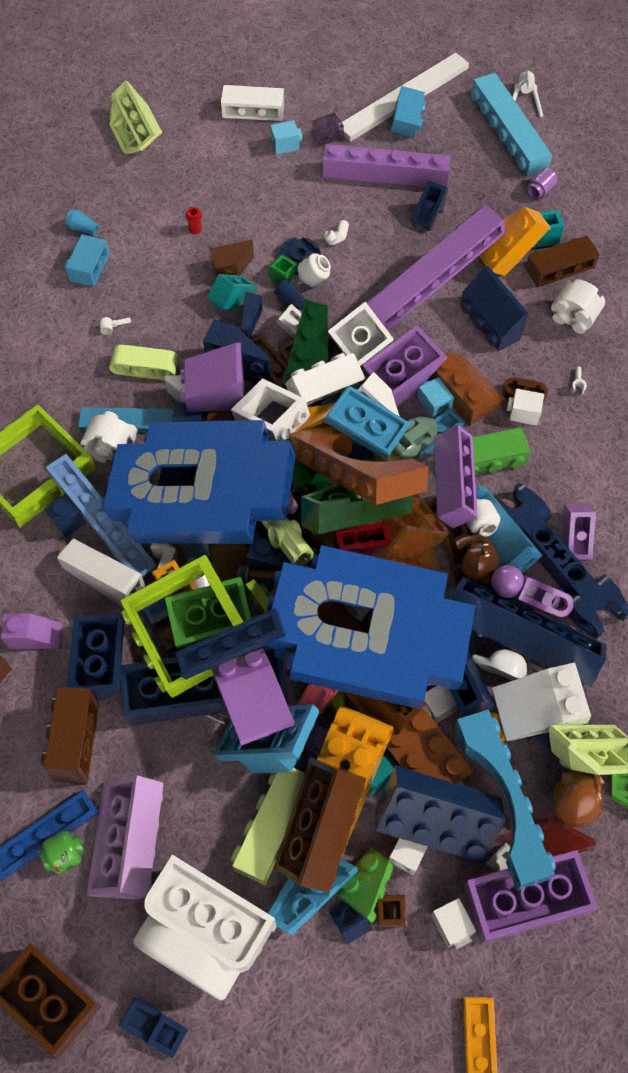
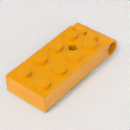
M342 705L336 713L334 723L330 726L317 759L343 768L344 761L348 760L350 763L348 771L366 778L364 793L356 809L355 821L350 828L346 840L347 847L392 736L393 726Z

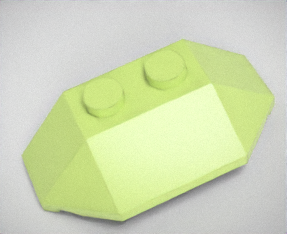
M125 80L111 95V101L113 102L110 110V127L123 153L130 154L143 151L162 134V131L149 106L130 83Z
M550 726L551 751L560 759V764L565 768L597 775L628 773V736L617 726Z

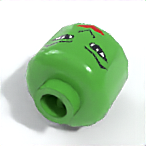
M65 830L46 839L43 842V850L39 851V854L48 872L53 871L56 874H62L81 863V852L85 848L79 835L73 837L70 832Z

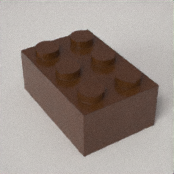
M58 687L56 696H53L51 699V712H53L52 722H48L46 727L48 745L47 749H44L42 752L41 766H44L43 769L54 782L88 784L100 707L91 689Z
M32 943L24 949L0 977V1007L53 1057H61L102 1007L98 1001L46 953Z

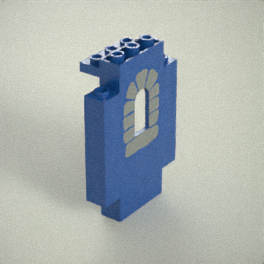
M264 420L150 423L148 433L144 437L145 444L117 445L116 453L112 457L113 466L111 475L107 479L108 488L106 496L102 500V507L112 521H122L127 533L135 543L253 544L256 521H286L296 454L290 441H269L270 433ZM161 467H197L194 486H153L150 484V476L153 471Z
M321 545L319 555L314 554L311 568L284 562L282 571H276L273 586L277 587L275 596L270 595L267 611L275 608L279 612L286 636L264 646L274 648V657L285 660L286 651L291 652L286 669L291 670V680L421 709L425 700L427 684L457 691L461 686L476 605L444 598L447 573ZM326 601H334L373 610L369 634L323 623L317 615L318 607Z

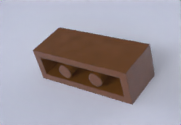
M586 235L529 254L525 269L538 288L594 269L600 254Z

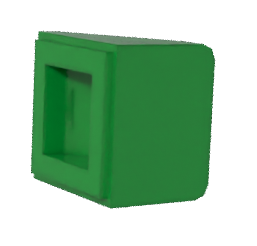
M281 255L269 266L268 277L278 284L283 280L290 282L298 270L299 264Z

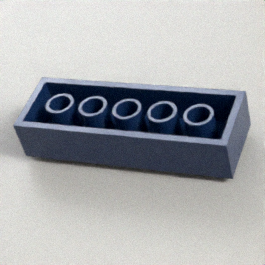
M463 576L451 600L476 605L472 624V632L481 638L489 637L495 640L496 644L506 650L513 649L521 653L520 655L530 662H535L536 660L544 664L546 669L575 663L582 686H593L606 661L607 644L511 598L501 597L493 589L466 576Z
M261 646L258 650L263 648L286 703H288L283 661L274 657V648ZM177 657L162 659L173 681L182 677ZM146 662L121 665L123 711L128 726L227 712L218 691L214 675L172 698L167 691L162 693L155 681V678L159 676L156 669L150 670Z

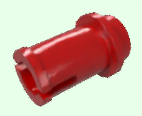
M190 207L185 213V218L189 224V231L192 234H199L202 232V212L197 207Z

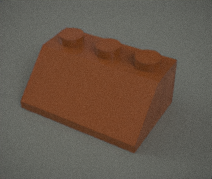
M445 353L447 359L427 379L430 381L438 377L441 379L454 397L452 407L469 426L506 404V400L462 354Z

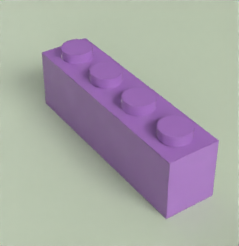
M459 425L434 436L437 518L452 528L478 517L473 436Z

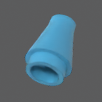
M71 209L66 216L65 225L69 226L70 230L95 236L99 229V224L95 223L78 209Z

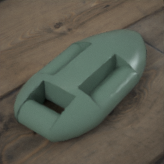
M428 417L409 419L408 422L411 424L400 439L407 449L400 442L394 448L399 457L410 458L416 456L430 446L438 432L436 420Z

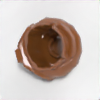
M570 771L562 774V779L554 787V795L552 796L555 818L569 827L576 828L587 826L595 821L602 813L601 785L605 784L601 775L581 771Z

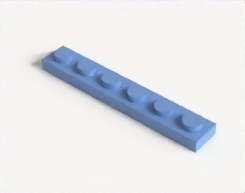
M67 454L46 466V472L79 510L80 514L121 564L140 573L143 579L157 569L156 563L139 543H135L127 533L125 525L121 521H112L102 507L103 498Z

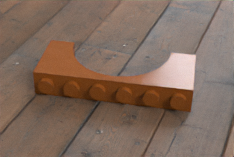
M330 425L289 434V441L296 454V461L375 505L428 491L429 466L414 459L371 462L344 457L342 455L352 452V439Z

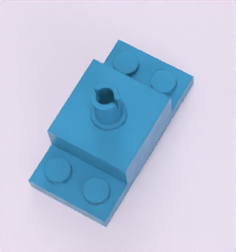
M314 704L288 706L295 725L244 745L240 744L230 720L213 756L220 762L239 761L251 773L292 772L293 768L301 770L305 764V759L300 755L314 726L319 710Z

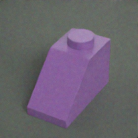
M566 503L563 510L565 545L578 560L593 559L596 511L589 503Z
M30 613L3 615L1 639L8 649L60 648L61 622Z

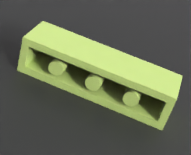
M293 768L292 772L271 774L268 784L271 786L267 795L262 794L257 803L256 810H258L256 818L255 820L250 819L245 828V841L242 847L239 845L236 847L232 855L231 861L234 862L232 867L235 872L266 886L274 868L305 774L304 772Z

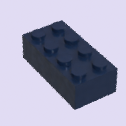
M396 765L375 808L376 831L480 863H484L506 822L502 798Z

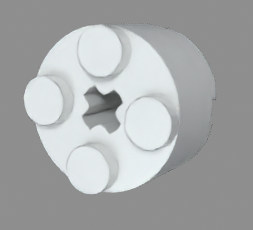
M575 279L571 283L569 280L551 305L554 314L552 319L558 324H564L565 322L571 325L576 333L583 334L585 330L592 326L605 306V299L603 296L599 297L597 294L598 289L592 284L580 279Z
M105 411L103 415H95L91 418L80 444L85 446L84 450L93 459L105 463L106 459L112 460L118 444H134L138 430L134 425L127 424L118 419L115 413Z

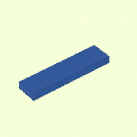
M84 789L0 847L1 881H4L40 855L39 851L43 850V842L46 839L65 830L72 833L99 814Z

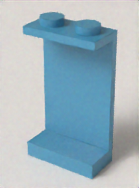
M477 486L476 498L490 500L500 516L498 529L493 534L486 536L497 549L499 557L498 568L512 565L523 573L542 557V554L489 490Z

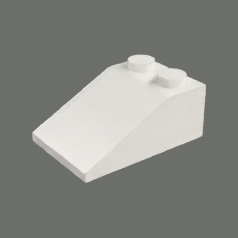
M575 663L545 669L492 688L506 742L547 733L551 725L586 724L591 718Z

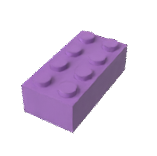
M578 850L553 857L556 869L554 870L555 875L550 880L520 890H516L509 869L467 880L463 888L481 944L587 915L599 909Z

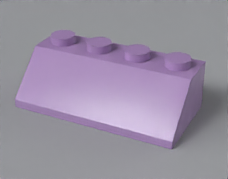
M138 775L104 782L86 896L120 899L146 898L151 888V874L155 858V844L159 829V814L163 800L164 783Z

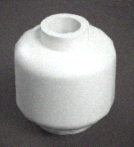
M317 253L311 254L298 265L300 281L310 287L319 285L330 275L328 259Z
M477 499L478 517L466 522L474 535L480 534L486 537L498 529L500 516L490 500Z

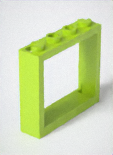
M38 404L28 412L26 411L15 422L8 424L0 432V456L42 425L76 458L72 462L85 477L96 469L92 456ZM50 478L14 507L0 495V508L21 528L64 493L54 480Z
M206 554L120 600L125 609L121 612L127 625L133 624L136 630L132 633L134 640L139 647L144 646L147 652L143 657L150 670L155 668L159 675L155 678L156 683L159 685L162 693L167 691L172 698L213 676L212 669L189 679L180 677L173 681L137 612L205 575L232 626L243 623Z

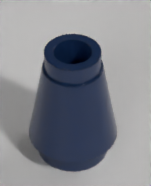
M283 280L275 290L277 299L289 306L292 304L296 309L302 311L305 298L291 281Z

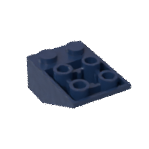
M214 319L203 340L205 353L234 343H241L243 379L252 381L254 384H257L262 379L271 382L270 357L235 325Z

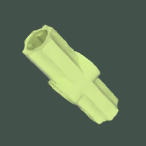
M287 518L286 521H261L268 530L271 545L274 548L280 547L292 564L304 567L313 559L314 552L302 538L301 528L296 520L289 521Z

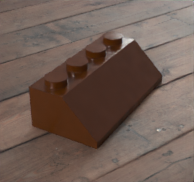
M310 757L274 868L300 886L330 893L332 884L337 876V868L341 856L346 849V840L350 828L355 821L359 800L364 793L366 778Z

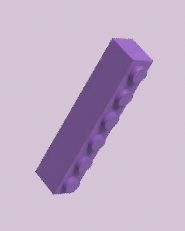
M325 144L323 177L425 187L427 181L430 180L447 187L451 156Z

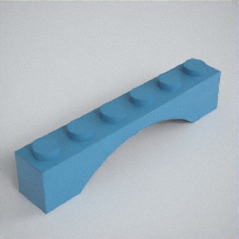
M489 710L457 719L454 729L464 754L478 762L488 771L498 784L506 800L512 831L506 864L516 890L550 880L555 875V862L551 853H546L542 843L544 841L542 829L539 824H535L533 821L531 802L527 796L524 797L520 789L522 785L518 771L512 769L509 761L511 759L510 750L506 743L502 744L499 736L500 726L497 719L491 717Z

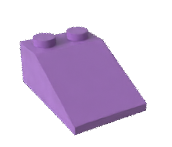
M417 325L364 363L362 368L365 379L374 372L391 388L397 407L417 391L447 359V356Z
M263 648L211 668L218 691L241 745L295 725Z

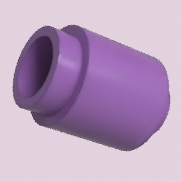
M542 168L529 181L527 193L534 199L544 197L557 183L555 172L552 169Z

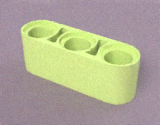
M117 345L114 347L109 369L117 375L165 380V376L176 374L179 356L170 350Z

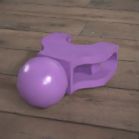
M501 566L492 575V587L496 594L501 597H515L559 617L567 616L573 609V599L569 594L523 575L515 566ZM560 597H562L565 605L562 609L556 610Z

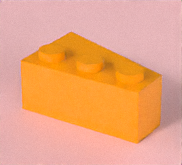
M523 207L505 218L506 233L479 255L484 264L489 266L496 274L506 276L551 228L539 212L527 207Z

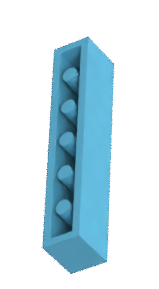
M493 73L474 79L473 88L471 89L472 100L477 102L481 113L485 114L491 128L495 129L499 140L507 147L509 155L513 156L516 160L518 168L524 172L526 177L537 174L542 168L549 169L552 158L551 152L497 74Z

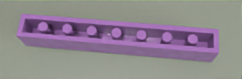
M485 204L481 209L476 210L463 224H459L446 238L441 239L428 253H424L415 264L406 268L397 279L388 283L379 294L371 297L367 305L387 331L506 233L504 220Z

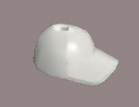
M502 649L496 651L490 658L474 654L472 656V660L481 669L501 675L511 681L527 676V664L524 658L516 652Z

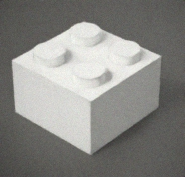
M366 302L328 330V335L345 356L354 353L360 368L394 341L393 337Z

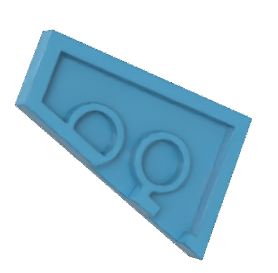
M340 859L337 876L332 884L330 893L300 886L288 878L268 914L275 918L277 928L292 936L359 870L356 866Z

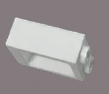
M262 379L231 409L235 421L262 420L257 416L272 401H275L289 409L273 425L264 421L270 433L269 441H286L289 439V434L294 433L310 416L304 398Z

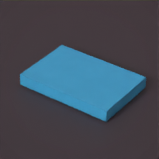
M349 385L324 419L325 423L385 460L388 459L411 424Z

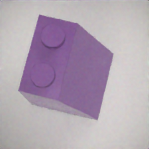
M234 343L185 359V369H181V383H185V389H181L180 394L181 403H186L187 412L231 411L244 397L241 343Z

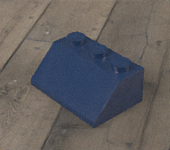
M486 266L464 289L460 306L462 311L471 317L475 327L485 334L488 343L494 345L500 351L521 340L528 312L491 268Z
M122 613L74 617L67 677L68 688L91 689L97 701H104L119 691L125 626Z

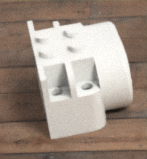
M172 855L146 896L145 909L149 915L135 936L133 943L138 949L213 998L222 1001L227 997L239 974L249 970L269 935L271 932L274 933L277 927L274 917Z

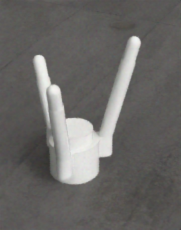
M530 71L523 72L519 76V83L515 84L512 98L516 100L519 91L525 94L532 91L539 117H542L543 113L534 74Z

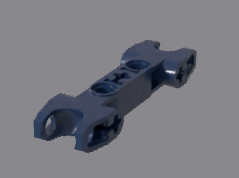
M521 483L515 485L513 494L519 508L508 509L500 502L498 503L542 554L538 561L565 593L572 597L573 609L568 614L570 619L591 637L598 639L605 630L596 611H609L617 619L624 621L628 618V604L619 587L607 575H602L595 580L558 535L546 524L552 518V514L540 496ZM536 538L543 539L545 543L539 542ZM568 575L575 576L578 581L571 580Z

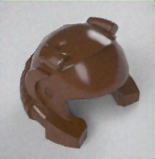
M462 534L453 540L455 548L463 549L467 546L470 548L463 557V572L458 569L455 570L453 579L461 581L463 576H466L474 581H481L483 585L490 583L493 573L499 566L498 552L494 544L487 537L480 534Z

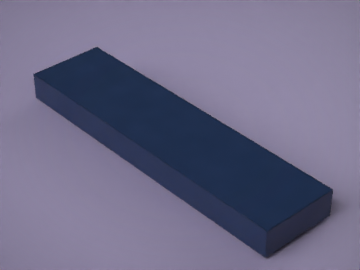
M274 608L175 652L181 675L184 679H189L282 638L286 634L279 612Z

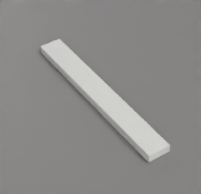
M454 53L402 86L423 91L425 96L467 70L469 63L457 53ZM401 86L338 124L337 131L351 142L393 116Z

